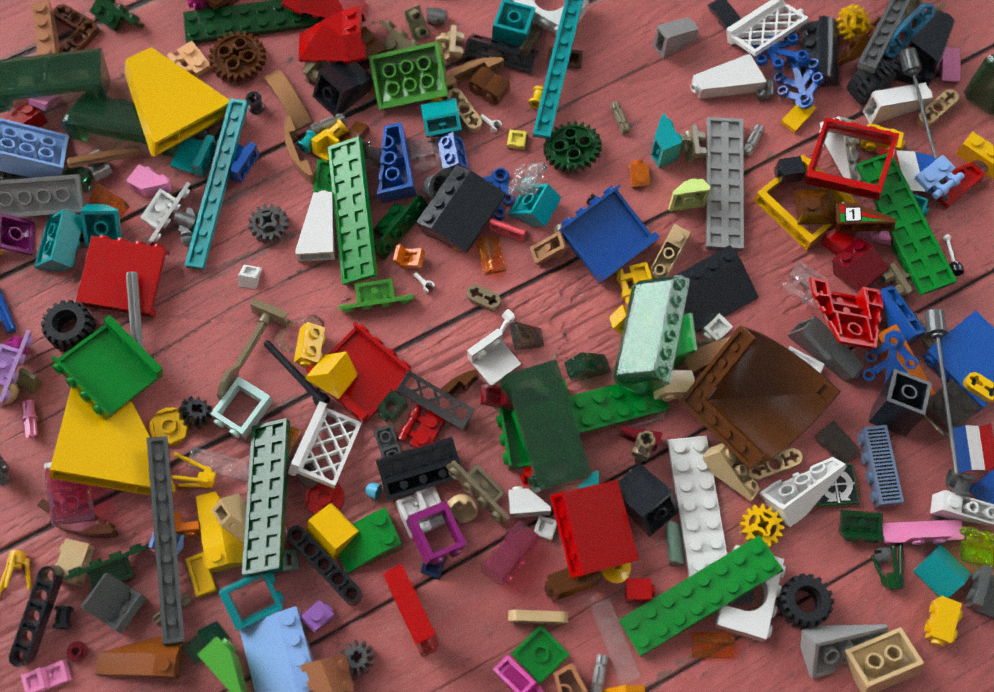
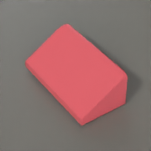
M495 218L489 221L490 231L524 242L528 230Z

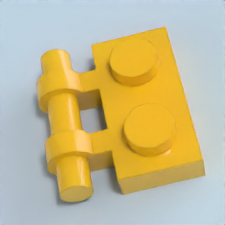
M647 262L629 266V273L624 274L623 269L616 270L618 276L616 279L621 286V295L625 299L626 305L634 303L633 296H637L639 302L657 298L658 294ZM632 281L634 288L629 289L627 282Z

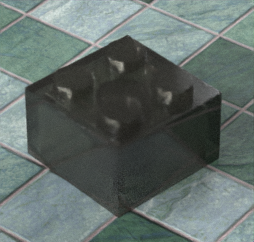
M951 379L946 385L952 428L960 427L980 406ZM942 387L928 400L924 417L947 438L949 437Z

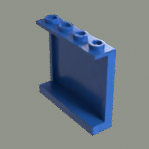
M620 184L614 188L611 185L603 192L605 195L601 198L596 196L589 202L591 204L589 207H581L575 212L576 216L574 218L570 216L561 222L563 226L558 230L562 232L564 239L598 283H601L660 238L656 231L653 234L649 232L618 191L621 187Z
M975 310L940 339L946 383L956 395L966 402L967 407L974 410L977 414L988 402L969 392L964 387L963 380L970 373L977 372L994 382V328ZM935 343L921 357L929 367H932L938 373L941 379L937 344ZM972 379L971 384L975 385L976 380ZM989 390L988 395L992 397L993 391Z

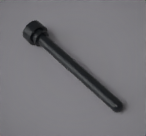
M269 340L264 342L265 348L309 392L316 406H318L319 401L326 404L330 402V397L326 393L318 392Z

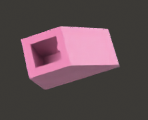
M140 164L126 180L131 190L145 198L155 196L160 188L167 193L173 190L168 177L163 174L158 175L152 168L148 166L143 167Z

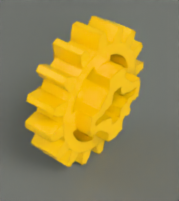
M851 4L842 8V12L838 13L840 18L836 19V22L839 23L837 28L841 30L839 35L843 34V40L848 39V42L855 35L860 36L871 27L869 25L871 19L867 18L869 13H864L865 8L860 9L858 4L855 6Z
M764 504L759 509L757 505H753L752 510L748 508L745 511L747 515L743 514L741 516L744 522L739 523V527L744 528L740 534H746L747 536L744 541L752 540L755 538L754 535H760L768 548L771 547V542L775 545L778 542L777 538L783 536L779 531L784 530V526L780 525L783 518H777L779 512H771L772 506L765 509ZM753 516V524L749 525V520ZM760 523L761 526L764 525L765 528H764V529H763L762 527L759 528V527H758V524ZM774 527V533H773V535L770 537V535H771L770 529H772V528Z

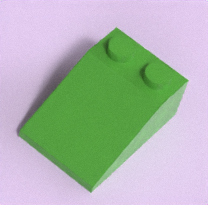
M216 636L197 655L230 692H248L240 659L235 653L237 648L226 638L222 640Z

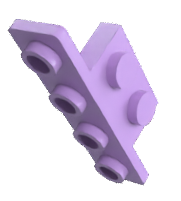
M26 330L19 349L0 343V386L4 387L0 396V406H3L4 402L9 401L12 391H9L11 383L15 384L18 379L19 373L16 372L19 365L23 366L26 355L23 353L26 347L30 348L33 337L30 336V330Z

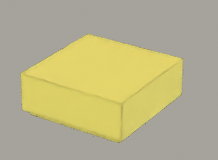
M509 130L507 148L525 150L527 132Z

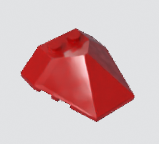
M283 0L281 6L302 15V12L311 14L313 18L318 19V17L328 18L348 8L366 6L367 8L368 3L364 0Z
M366 6L341 10L300 33L299 62L320 63V60H325L329 63L343 61L344 64H350L366 60V45L361 37L362 22L367 21Z
M810 277L811 293L838 343L875 350L879 335L878 326L881 322L880 314L884 305L881 291L879 289L862 287L856 296L830 291L828 280Z

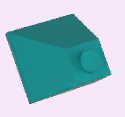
M86 204L80 210L85 246L90 245L92 236L99 237V235H105L113 240L122 238L118 209L106 204Z

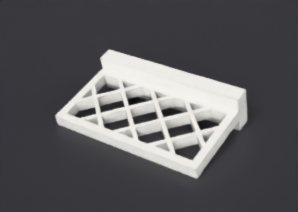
M770 0L728 27L727 42L731 45L736 43L752 55L757 56L809 22V17L786 4L784 0ZM785 10H786L787 12H789V14H781V13H783ZM778 19H788V22H778ZM791 19H800L799 21L791 22ZM778 27H788L785 30H777ZM758 28H763L762 31H755ZM765 28H775V30L765 31ZM762 36V39H752V37ZM764 36H775L772 39H764ZM744 37H749V40H741V39H743ZM760 44H761V46H759V47L756 48V49H754L753 47H751V45H760Z
M319 401L292 460L288 474L296 476L298 473L335 488L362 422L326 408V403ZM326 416L335 418L337 423L328 425L325 419ZM350 424L356 428L354 431L347 433L343 425ZM339 427L342 435L334 437L331 429ZM327 431L330 438L322 441L319 433ZM345 438L348 446L340 448L337 440ZM332 442L336 450L327 452L324 445ZM320 446L323 454L314 456L311 449ZM338 454L341 462L333 464L329 456ZM326 458L329 466L320 469L317 460ZM313 462L316 470L311 472L303 469L305 464ZM332 470L335 476L333 481L325 478L322 472Z

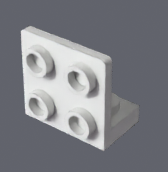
M496 329L467 350L469 361L489 385L496 384L521 365L519 360L503 342V334L499 329Z

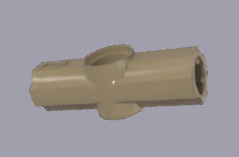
M645 430L637 436L631 452L634 462L641 464L649 459L656 441L653 432Z

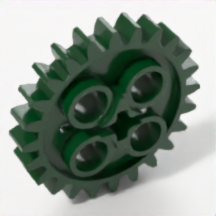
M568 121L567 126L561 123V128L554 127L555 132H552L551 139H545L546 142L543 143L546 161H549L550 166L554 165L555 170L561 168V173L565 169L570 174L572 170L578 173L580 168L582 171H585V166L591 168V162L597 163L596 158H600V152H602L600 134H596L595 128L591 130L590 124L584 127V122L577 125V121H575L571 125Z

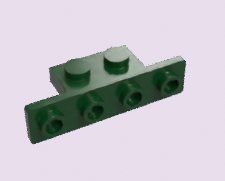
M95 0L89 11L113 31H118L124 18L135 26L143 28L145 25L140 21L141 18L139 16L129 13L128 8L120 3H116V0Z
M417 194L407 207L395 203L373 229L376 235L382 236L375 245V251L381 259L385 260L428 206L421 195Z
M141 543L130 546V551L122 554L120 550L110 554V559L102 561L99 558L89 562V567L82 570L80 566L68 570L69 575L65 576V580L86 573L93 590L105 573H109L120 581L134 576L128 556L148 549V545L142 546Z

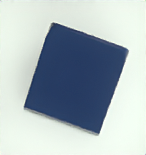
M447 557L437 565H433V563L425 565L423 562L420 573L440 579Z

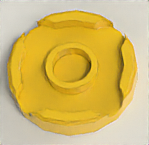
M174 407L159 410L151 419L149 432L151 437L167 436L168 446H174L186 438L189 432V425L183 426L184 421L178 418V409Z

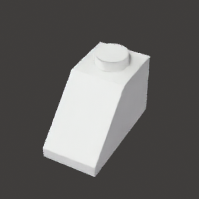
M516 486L508 491L510 518L550 515L551 507L529 488L524 489L523 486Z

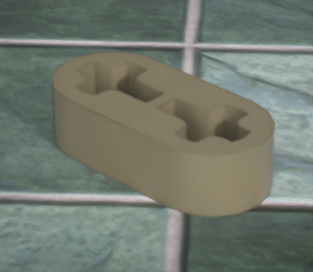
M471 285L467 289V299L469 302L488 311L499 309L501 300L497 293L479 285ZM478 291V295L472 297V293ZM495 299V303L489 305V301Z

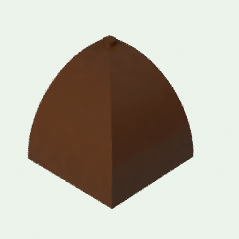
M739 326L679 402L749 469H753L774 458L799 438L822 415L841 391L815 368L785 346L754 329Z

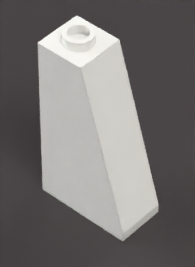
M747 54L693 75L690 86L692 92L696 93L699 99L756 93L758 90L764 89L767 81L751 54Z
M920 83L918 85L925 108L931 102L933 95L926 83ZM915 85L872 92L863 109L869 124H877L921 109Z
M320 191L313 193L295 250L298 262L335 260V218L332 192Z

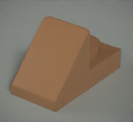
M558 231L531 246L530 250L534 263L540 265L553 257L560 260L563 259L567 247L562 232Z

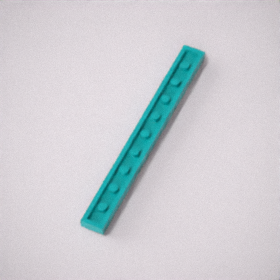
M565 0L532 133L533 137L551 139L584 0Z
M229 99L185 261L187 268L205 270L249 105L246 100Z

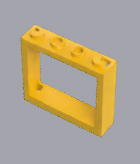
M803 154L801 159L805 173H807L811 159ZM818 167L816 168V171L825 173L823 170H820ZM775 177L757 193L754 202L807 251L823 237L829 228L832 229L834 224H824L813 234L802 225H798L797 220L768 194L779 185V180ZM832 190L833 199L837 203H856L852 196Z

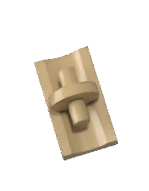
M451 25V29L447 34L443 32L441 36L436 37L435 42L441 43L442 49L445 50V61H450L451 58L460 59L463 55V47L455 46V43H463L464 33L456 31L457 26Z

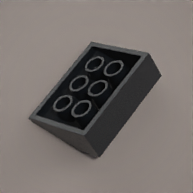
M456 165L416 223L423 234L467 253L507 194L473 171Z
M731 245L669 278L665 286V290L682 315L693 314L695 334L703 330L719 313L726 317L759 298L742 260Z

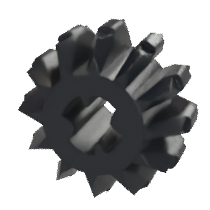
M190 396L188 400L184 399L178 409V418L184 421L183 426L190 425L191 430L196 426L200 430L203 425H208L212 417V405H206L207 399L201 401L200 396H198L195 400Z

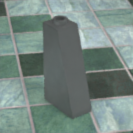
M817 316L799 322L787 335L815 359L824 363L825 367L843 381L854 380L861 374L860 370L864 364L845 344L838 343L833 332Z

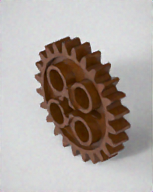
M237 30L236 35H233L230 31V36L227 37V35L223 34L224 39L217 38L218 43H212L214 48L209 49L211 53L208 54L209 64L212 71L216 73V76H221L223 81L228 78L229 83H231L235 79L236 84H238L239 79H242L245 83V78L248 77L252 80L251 75L258 76L257 70L262 71V66L265 65L264 60L267 58L262 41L259 42L258 37L254 38L252 33L247 36L246 31H244L241 35L239 30Z

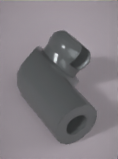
M773 79L766 80L765 89L756 92L758 100L765 101L774 95L775 81Z

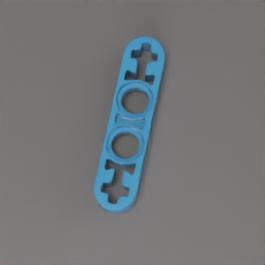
M922 3L895 31L883 56L893 58L901 52L934 16L935 7L933 4ZM915 19L917 26L913 29L911 22ZM904 32L905 39L901 42L899 35Z

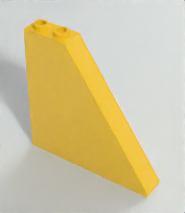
M152 47L126 59L124 74L150 153L153 157L225 118L229 103L228 98Z
M71 388L50 467L49 478L151 496L147 438H150L132 401L106 420L103 416L99 417L92 409L93 405L89 401L86 403L79 396L80 392L76 388ZM171 479L172 497H174L176 487Z

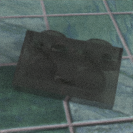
M832 421L815 435L818 444L822 448H826L830 453V457H834L844 464L861 451L835 421Z

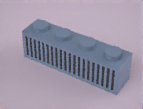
M887 425L863 427L857 435V442L862 448V463L866 466L865 479L867 484L870 485V501L874 503L875 509L898 507L904 502L888 427Z

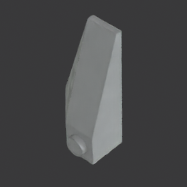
M886 624L819 625L802 629L800 648L809 676L813 679L835 672L836 667L843 663L848 665L845 650L888 633V626Z

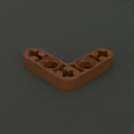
M60 4L54 9L57 20L74 29L75 32L59 49V55L64 62L71 63L78 58L98 35L99 29L96 22L67 5ZM76 18L81 19L77 24L72 23ZM79 38H82V39H83V42H82V43H80V44H75V41H76L77 39H79Z

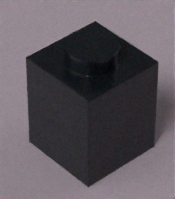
M801 156L779 159L776 167H774V175L778 178L779 184L801 181L805 174Z

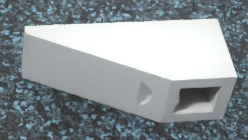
M946 490L932 495L930 514L951 520L994 526V504Z

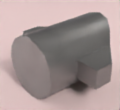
M427 7L425 21H429L432 24H446L448 11L442 10V8Z
M189 207L186 212L178 210L173 218V223L179 225L178 231L182 233L185 230H194L197 221L194 210Z

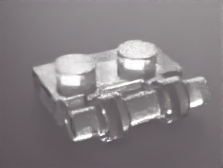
M441 136L409 141L412 161L420 160V163L413 164L414 171L421 170L423 172L429 168H443L437 140ZM435 157L436 160L426 162L425 158Z
M545 162L529 164L527 169L524 164H520L514 172L513 180L509 182L508 194L514 195L515 191H518L520 195L536 194L547 170Z
M799 261L788 276L793 280V283L791 284L785 280L781 286L790 295L794 294L801 299L800 302L803 304L807 303L813 307L816 301L811 297L809 278L828 279ZM801 285L802 287L807 289V293H804L803 291L798 289L797 286Z

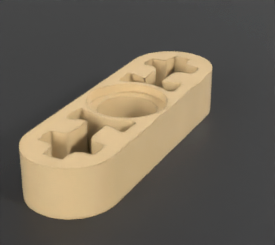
M453 88L449 90L447 100L453 99L452 96L458 97L459 117L465 128L471 133L479 132L482 128V120L460 89ZM466 107L469 109V112L463 114L459 110Z
M945 90L925 107L926 116L931 115L927 119L929 127L956 104L959 95L955 90ZM949 97L952 98V99H949L946 103L944 102L946 98H949ZM933 106H940L942 108V111H935ZM920 112L916 119L917 124L922 128H926L922 112Z
M790 448L764 463L765 470H762L759 476L757 473H752L754 468H748L747 470L755 481H760L797 467L802 461V454L798 449ZM790 454L792 456L797 457L795 462L793 460H789L784 464V460L787 459L790 456ZM771 460L778 461L780 468L777 470L772 469L769 462ZM764 464L756 467V469L758 470L763 468Z
M509 610L508 622L564 625L568 624V612Z

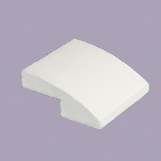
M435 486L417 491L415 494L395 502L410 539L413 536L406 523L409 515L441 503ZM441 515L421 523L420 526L425 534L446 523Z

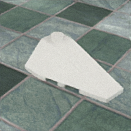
M840 116L835 117L844 122H856L855 120ZM828 132L825 145L842 176L860 181V174L856 168L857 159L860 158V153L856 151V144H859V139Z
M831 457L811 466L810 470L805 473L799 474L797 472L792 474L793 478L784 482L780 479L759 494L768 507L772 506L773 513L779 512L777 518H783L782 522L791 527L809 513L847 467L843 462Z

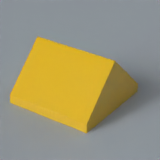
M347 352L324 355L305 379L339 399L358 374Z
M332 503L310 518L306 529L310 536L333 560L339 556L359 532Z

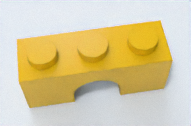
M972 131L956 155L968 163L974 160L982 161L989 169L986 175L994 180V145Z

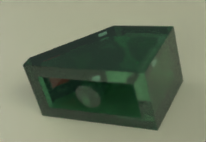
M580 352L564 362L570 380L583 381L611 372L605 354Z

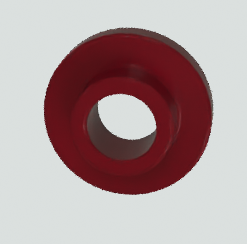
M81 641L71 643L66 651L67 658L74 663L82 662L88 655L87 645ZM76 648L80 649L78 655H74V650Z

